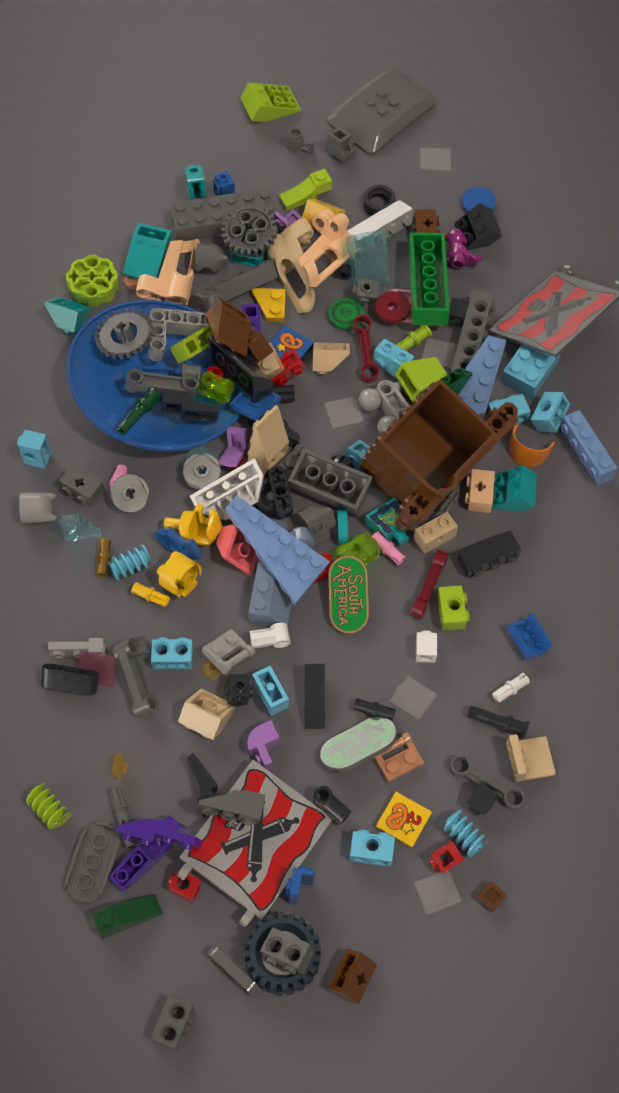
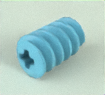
M143 544L140 545V551L135 547L133 548V554L128 550L126 551V557L120 553L119 560L113 556L112 563L108 561L117 581L120 580L119 574L126 578L127 571L133 575L134 568L140 572L141 565L147 569L148 562L152 563Z
M460 809L446 820L444 830L446 832L451 831L450 837H457L455 843H463L461 849L463 851L469 849L467 856L471 857L477 854L488 841L482 842L485 837L484 834L477 836L479 828L471 830L474 823L466 824L468 816L460 817L462 812Z

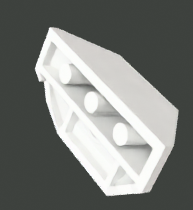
M254 458L190 495V498L195 507L198 504L203 505V514L209 515L211 509L218 512L220 519L228 520L229 517L225 513V508L236 495L250 505H254L259 501L264 474Z

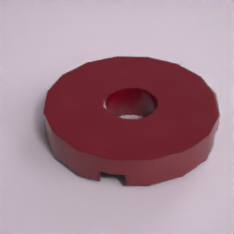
M386 292L376 300L375 312L377 317L383 322L386 321L389 324L401 323L407 319L410 313V302L405 295L399 292ZM395 306L397 307V309L390 310L388 307Z

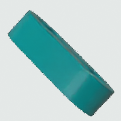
M337 510L338 544H348L347 510Z

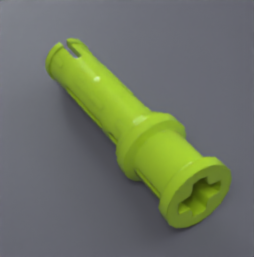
M420 325L414 332L410 331L407 337L396 344V346L407 351L413 346H419L420 342L425 338H430L432 332L427 325Z

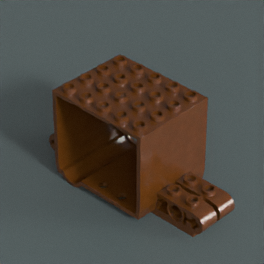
M440 379L436 384L432 382L425 389V392L422 395L420 394L413 401V404L410 407L408 406L400 414L401 416L395 419L388 426V429L376 438V441L362 457L363 463L359 468L367 475L372 476V480L392 499L396 498L398 500L400 512L394 519L395 526L401 531H406L409 528L414 531L518 422L519 419L516 417L518 409L513 403L507 402L498 409L494 407L482 419Z

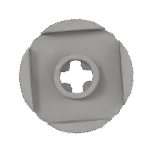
M210 454L192 455L184 463V479L192 488L201 490L221 477L219 462ZM206 469L205 474L202 475L199 474L198 470Z
M134 474L120 476L110 487L113 504L126 512H136L142 509L149 496V488L146 482ZM127 489L134 490L132 498L125 496Z

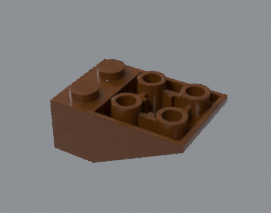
M218 297L206 313L208 323L212 328L211 331L215 336V341L222 346L224 344L227 345L235 354L240 353L246 356L251 326L249 317L246 313Z

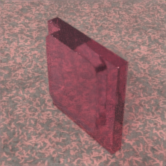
M81 650L79 668L97 671L99 673L98 685L113 687L116 667L115 656Z

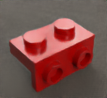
M294 348L279 358L285 370L272 378L274 386L285 385L290 378L298 376L306 368Z

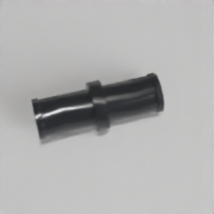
M356 698L353 709L370 714L371 717H383L390 721H393L396 708H390L380 705L376 701L373 703Z

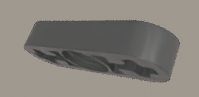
M214 945L206 953L248 995L253 997L260 989L218 947Z

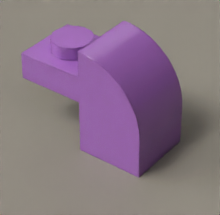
M270 720L255 727L249 734L247 742L249 757L255 755L257 763L267 770L273 769L272 760L267 750L280 745L279 736Z

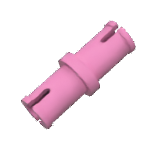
M379 531L370 538V541L382 550L381 553L387 555L397 566L406 558L394 547L395 544L385 539Z

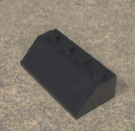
M214 335L208 336L210 363L213 366L219 367L223 371V375L254 403L273 393L272 378L261 371L258 365L252 363L247 356H243L240 353L235 354L227 345L224 344L222 346L217 343Z

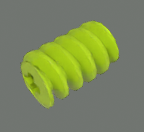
M42 783L30 792L26 803L31 806L34 812H37V816L42 818L43 823H46L49 829H56L63 825L72 814L71 812L63 814L67 808L65 806L58 808L61 801L53 802L56 795L52 794L48 797L51 790L47 788L43 791L45 783Z

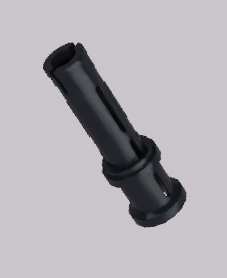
M473 705L470 706L469 713L467 714L468 718L470 717L503 728L505 733L511 732L520 735L523 739H525L530 724L529 721L522 722L514 719L511 715L504 717Z

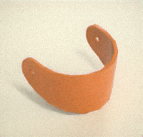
M516 424L508 444V451L512 460L518 465H524L525 467H534L543 463L549 457L556 442L553 441L551 446L543 450L527 448L515 437L519 424Z

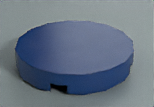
M474 187L467 190L463 195L462 207L466 213L479 203L491 208L492 211L495 209V196L486 188Z

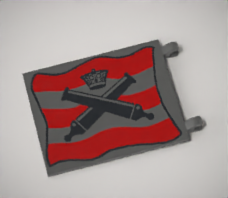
M565 264L561 272L554 271L488 331L494 335L557 357L619 300V280H616L610 289L573 277L574 272L570 270L573 266Z

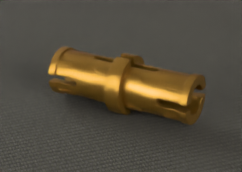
M107 538L99 539L98 554L96 555V576L99 578L108 577V561H111V540Z

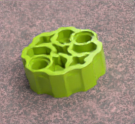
M87 255L83 259L75 260L71 264L70 270L66 273L68 291H70L72 299L77 303L90 307H98L100 304L109 303L115 298L114 294L119 289L118 273L113 263L107 258Z

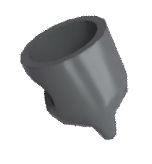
M197 243L195 272L211 271L216 273L222 269L223 265L229 263L228 257L224 255L223 250L217 245Z

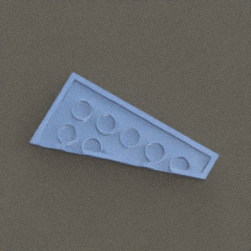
M493 336L486 338L465 368V370L472 372L473 375L458 395L482 419H484L506 344L505 339Z
M236 495L225 508V513L236 528L242 532L247 543L253 547L258 558L272 577L276 578L281 589L287 593L292 604L295 606L326 569L330 561Z

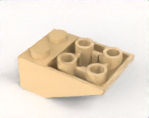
M277 405L268 410L260 421L257 420L252 427L253 435L250 439L251 446L247 453L248 462L255 458L264 475L287 454L289 444Z

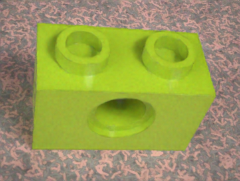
M462 586L439 587L437 598L442 631L465 629L467 622L470 621L469 610H465V604H467L466 592H463ZM450 606H456L458 610H452Z

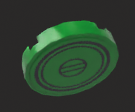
M350 298L336 300L331 304L328 312L330 323L334 324L335 328L343 331L352 330L354 319L358 315H364L361 304Z

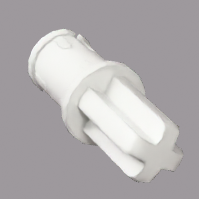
M521 673L513 680L506 681L504 686L492 694L494 700L502 702L509 696L516 695L518 690L530 683L529 678L524 673Z

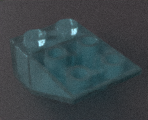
M384 229L346 237L354 283L356 284L358 278L362 277L379 281V285L390 283L388 247Z

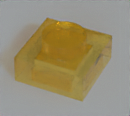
M115 753L111 773L113 779L122 780L123 773L126 774L128 761L125 760L124 754Z

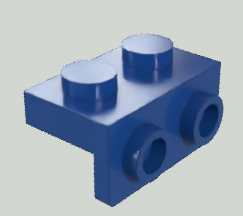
M534 613L529 614L524 620L510 623L507 626V630L526 660L543 656L553 646Z
M299 866L298 869L294 868L292 879L288 878L285 896L289 897L288 904L297 905L300 884L313 885L315 871H311V868Z

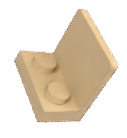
M517 734L509 735L506 745L515 782L555 775L546 736L518 740Z

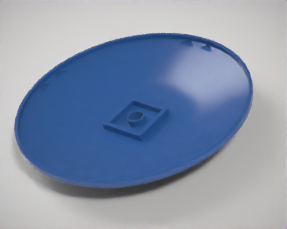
M130 301L101 311L86 322L76 334L67 358V380L72 396L80 410L95 426L121 442L154 451L192 449L219 438L241 416V413L230 408V403L241 390L224 375L221 382L217 385L209 384L206 381L207 370L213 366L209 361V347L178 364L170 347L188 337V335L166 333V347L164 356L160 361L149 359L147 347H143L144 351L142 352L138 351L136 356L131 354L130 358L125 356L123 359H120L119 356L116 359L112 356L107 357L106 354L101 353L100 349L97 348L95 342V331L99 332L97 325L103 327L100 320L102 319L104 322H107L106 315L113 318L112 311L119 315V308L123 313L126 312V307L129 308L130 313L135 308L137 314L141 309L143 316L144 313H147L148 317L150 311L154 308L199 312L197 310L167 301ZM130 326L135 338L137 335V328H135L134 326ZM114 332L112 340L116 343L122 344L119 342L116 333ZM182 363L201 366L197 395L193 400L219 406L217 423L180 420L177 413L161 412L160 400L152 406L150 412L145 413L126 435H122L117 431L116 426L135 408L137 400L146 394L143 391L131 393L126 390L125 382L127 372L130 369L136 368L145 373L181 377Z

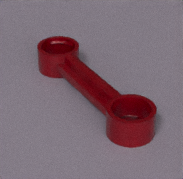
M358 315L354 319L353 330L359 335L363 360L361 379L366 383H374L379 376V367L373 361L369 332L372 321L366 315ZM363 321L368 324V327L361 329L356 324ZM372 369L376 372V375L368 377L364 374V371Z
M437 549L431 568L413 605L411 616L419 619L423 618L438 578L447 562L449 552Z

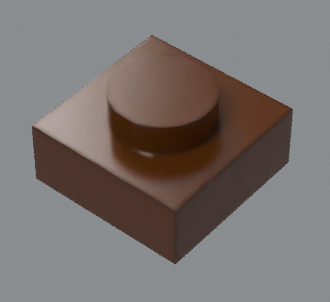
M490 881L476 898L491 912H494L506 898L507 894Z

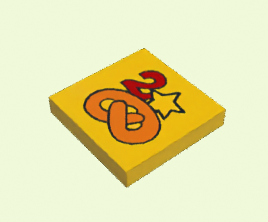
M395 792L375 828L381 832L389 833L392 837H395V840L412 849L432 811Z

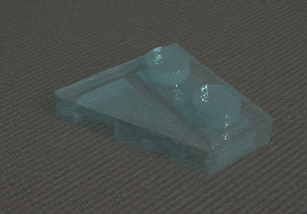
M81 515L59 516L65 540L77 541L82 538L101 537V528H93L92 522L85 520Z

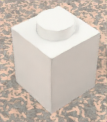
M431 631L417 632L416 662L435 663L437 658V633H432Z

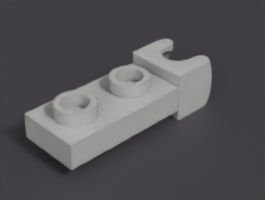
M89 638V642H48L49 654L56 659H63L65 657L82 659L85 656H90L91 660L105 659L103 638Z

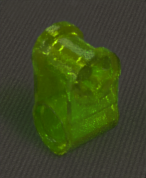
M205 372L201 376L198 392L219 403L226 404L232 396L235 385L228 379L219 377L211 372Z

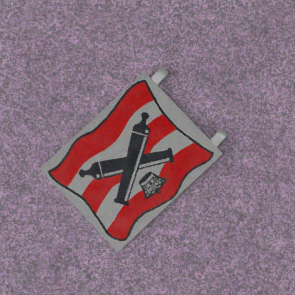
M254 760L251 761L227 794L242 790L264 794L265 800L258 824L245 825L241 820L233 819L229 821L222 819L220 815L213 814L195 836L203 841L201 848L193 847L192 851L185 849L179 857L185 864L177 875L181 880H185L190 871L194 869L245 907L247 911L239 921L244 927L248 925L254 915L261 920L287 885L288 878H292L294 868L298 869L332 821L324 811Z

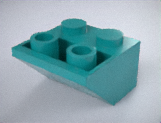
M524 465L495 474L492 509L522 512L535 508L537 474Z

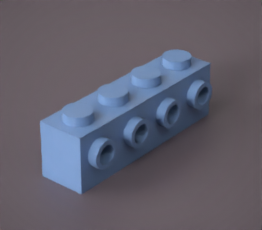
M578 410L564 416L560 429L597 486L614 479L617 466L581 411Z

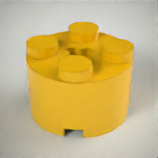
M174 551L165 565H161L157 570L159 585L178 598H181V595L185 597L192 592L198 583L196 580L197 575L201 576L202 573L201 565L177 551Z

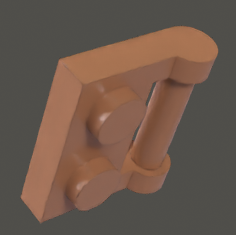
M407 732L401 734V737L395 740L394 745L389 750L374 757L388 783L424 765L423 759ZM404 744L407 747L406 750L386 760L382 758V755Z

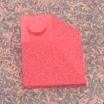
M234 524L222 527L216 542L222 557L248 576H252L258 560L256 551L247 543L245 536Z

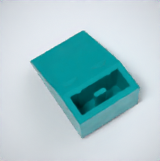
M138 223L132 236L123 275L139 279L140 275L146 274L158 278L169 243L172 241L171 230Z

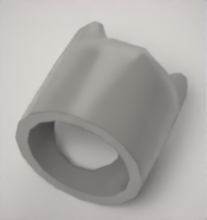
M43 492L20 493L19 512L21 523H43L56 520V516L52 514V501L56 498V494Z

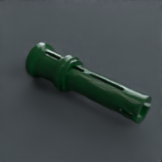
M148 388L146 394L137 400L135 408L116 426L117 431L122 435H126L145 413L150 412L156 402L161 400L159 392L153 388Z

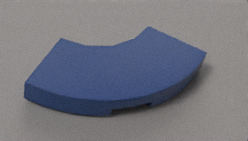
M172 527L157 530L154 533L157 540L168 551H177L190 559H200L203 556L194 539H186L179 536Z

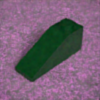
M155 894L115 904L92 913L102 939L163 915Z

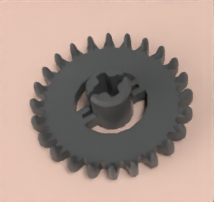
M126 307L125 313L119 308V315L112 311L113 318L106 315L107 322H104L102 319L100 320L103 327L97 325L99 331H95L97 348L100 349L101 353L106 354L107 357L112 356L114 359L118 356L120 359H123L125 356L130 358L131 354L136 356L138 351H144L143 347L149 346L148 342L152 341V336L154 335L152 320L148 317L147 313H144L143 316L141 309L137 314L135 308H133L132 313H130L128 307ZM130 326H134L135 328H137V335L135 338ZM114 332L116 333L119 342L122 344L116 343L112 340Z

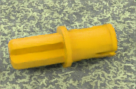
M138 582L133 585L131 590L132 594L146 599V602L151 601L163 607H166L170 601V597L155 591V588H148Z

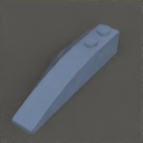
M271 519L288 531L286 520ZM259 559L248 612L249 623L270 626L276 623H286L288 626L292 606L291 599L281 589L279 582L274 576L272 577Z

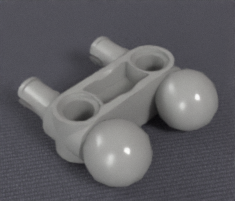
M388 380L381 381L373 389H364L358 397L359 405L362 409L374 411L380 406L386 416L382 417L377 424L379 434L383 431L385 432L388 426L395 419H398L401 416L400 414L409 406L400 393L404 391V388L399 381L395 383Z

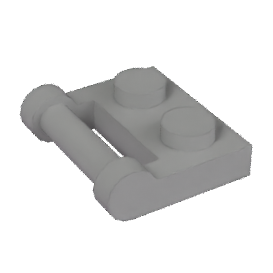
M232 629L205 645L201 651L223 674L229 672L231 667L247 657L250 658L255 654L254 648L251 645H247ZM235 651H241L231 659L223 661V659H225Z

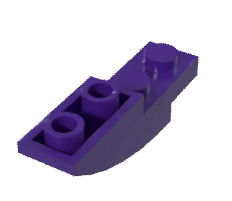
M171 815L165 819L177 822ZM162 841L160 846L154 844L151 847L138 845L109 875V878L124 892L156 865L173 846Z
M135 820L115 828V831L121 834L120 838L131 842L134 838L140 840L139 844L151 847L152 844L160 846L161 841L170 845L177 842L180 843L181 848L192 851L193 847L200 849L203 843L199 838L185 834L187 827L179 822L170 820Z

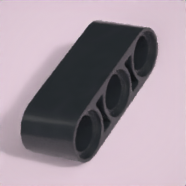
M52 663L42 665L40 683L42 687L84 695L97 694L99 673L97 671Z

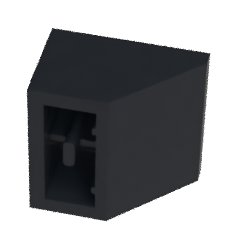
M481 203L477 204L454 223L455 227L461 230L467 239V244H463L467 250L490 246L502 237L492 209Z

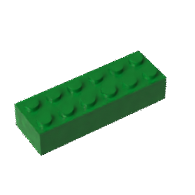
M410 232L408 254L412 325H448L450 308L445 233Z

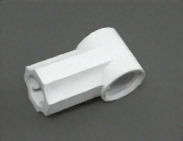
M276 623L271 625L270 628L250 631L251 644L254 649L268 646L283 648L291 643L286 623Z

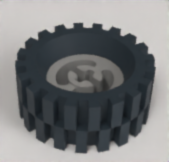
M277 912L276 917H272L271 914L267 915L265 921L262 922L260 919L256 923V928H251L249 938H246L244 950L246 968L251 979L255 980L259 988L261 986L265 988V992L271 994V991L276 992L277 996H282V993L293 995L294 991L299 990L300 992L305 989L307 983L310 985L314 975H317L321 958L319 937L317 933H314L312 925H307L305 919L301 916L299 919L295 918L293 913L283 916V912ZM272 927L310 944L315 950V954L304 975L297 972L295 975L290 974L283 969L284 966L277 963V966L273 967L265 961L266 957L260 950ZM281 945L274 949V953L281 949Z

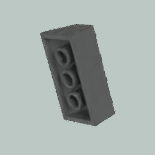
M303 449L288 479L289 489L337 509L347 510V513L358 517L366 501L373 477Z

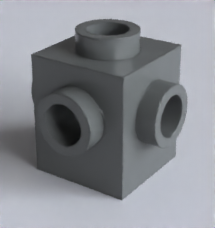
M367 277L358 278L356 284L352 286L354 300L364 305L369 303L375 304L378 299L379 281H373Z

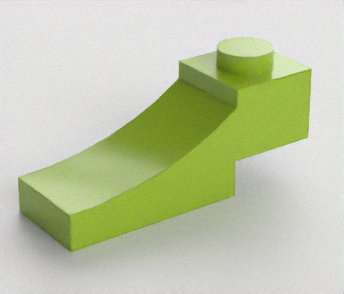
M325 168L309 174V177L299 185L279 194V200L286 211L304 205L308 199H317V195L332 190V179Z

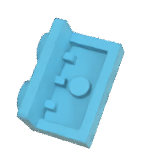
M386 339L377 346L373 356L374 363L395 378H397L395 373L401 364L414 359L413 355Z

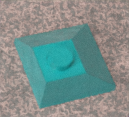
M61 297L45 301V307L56 326L70 334L82 328L91 311L90 306Z

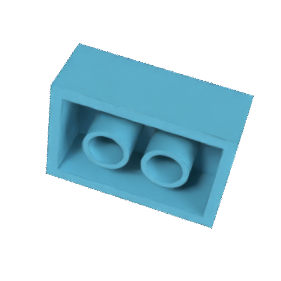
M521 345L504 369L501 383L533 399L558 363L560 354L554 357Z

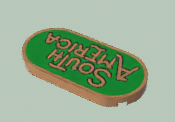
M353 556L338 558L329 569L330 620L333 626L344 634L359 632L364 628L369 619L367 569L360 559Z

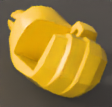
M198 504L193 511H183L180 519L166 517L164 520V528L172 527L173 530H179L181 537L194 539L197 545L208 546L213 543L222 528L218 512L211 509L209 517L206 518L203 515L202 504Z

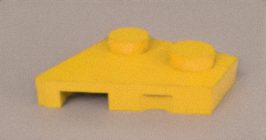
M252 289V296L255 297L257 304H259L267 322H284L286 289Z

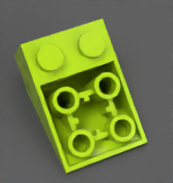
M248 83L240 97L251 120L256 122H268L301 111L288 86Z

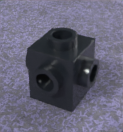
M229 674L227 685H224V697H227V704L236 707L248 705L249 698L253 697V686H250L249 674Z

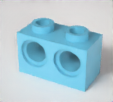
M161 637L157 640H152V668L193 669L192 639L185 637L177 639ZM161 650L167 651V653L164 655L158 654V652ZM180 650L187 651V653L184 655L178 654Z

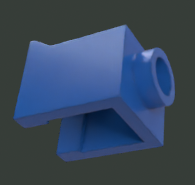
M228 171L214 175L213 191L216 196L235 193V182Z

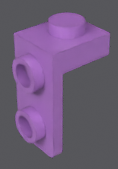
M293 209L285 217L278 211L274 213L281 232L302 218Z
M229 426L227 429L228 447L220 458L219 465L237 467L248 449L247 428Z

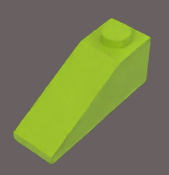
M210 324L170 347L178 364L209 347L208 336L214 335Z

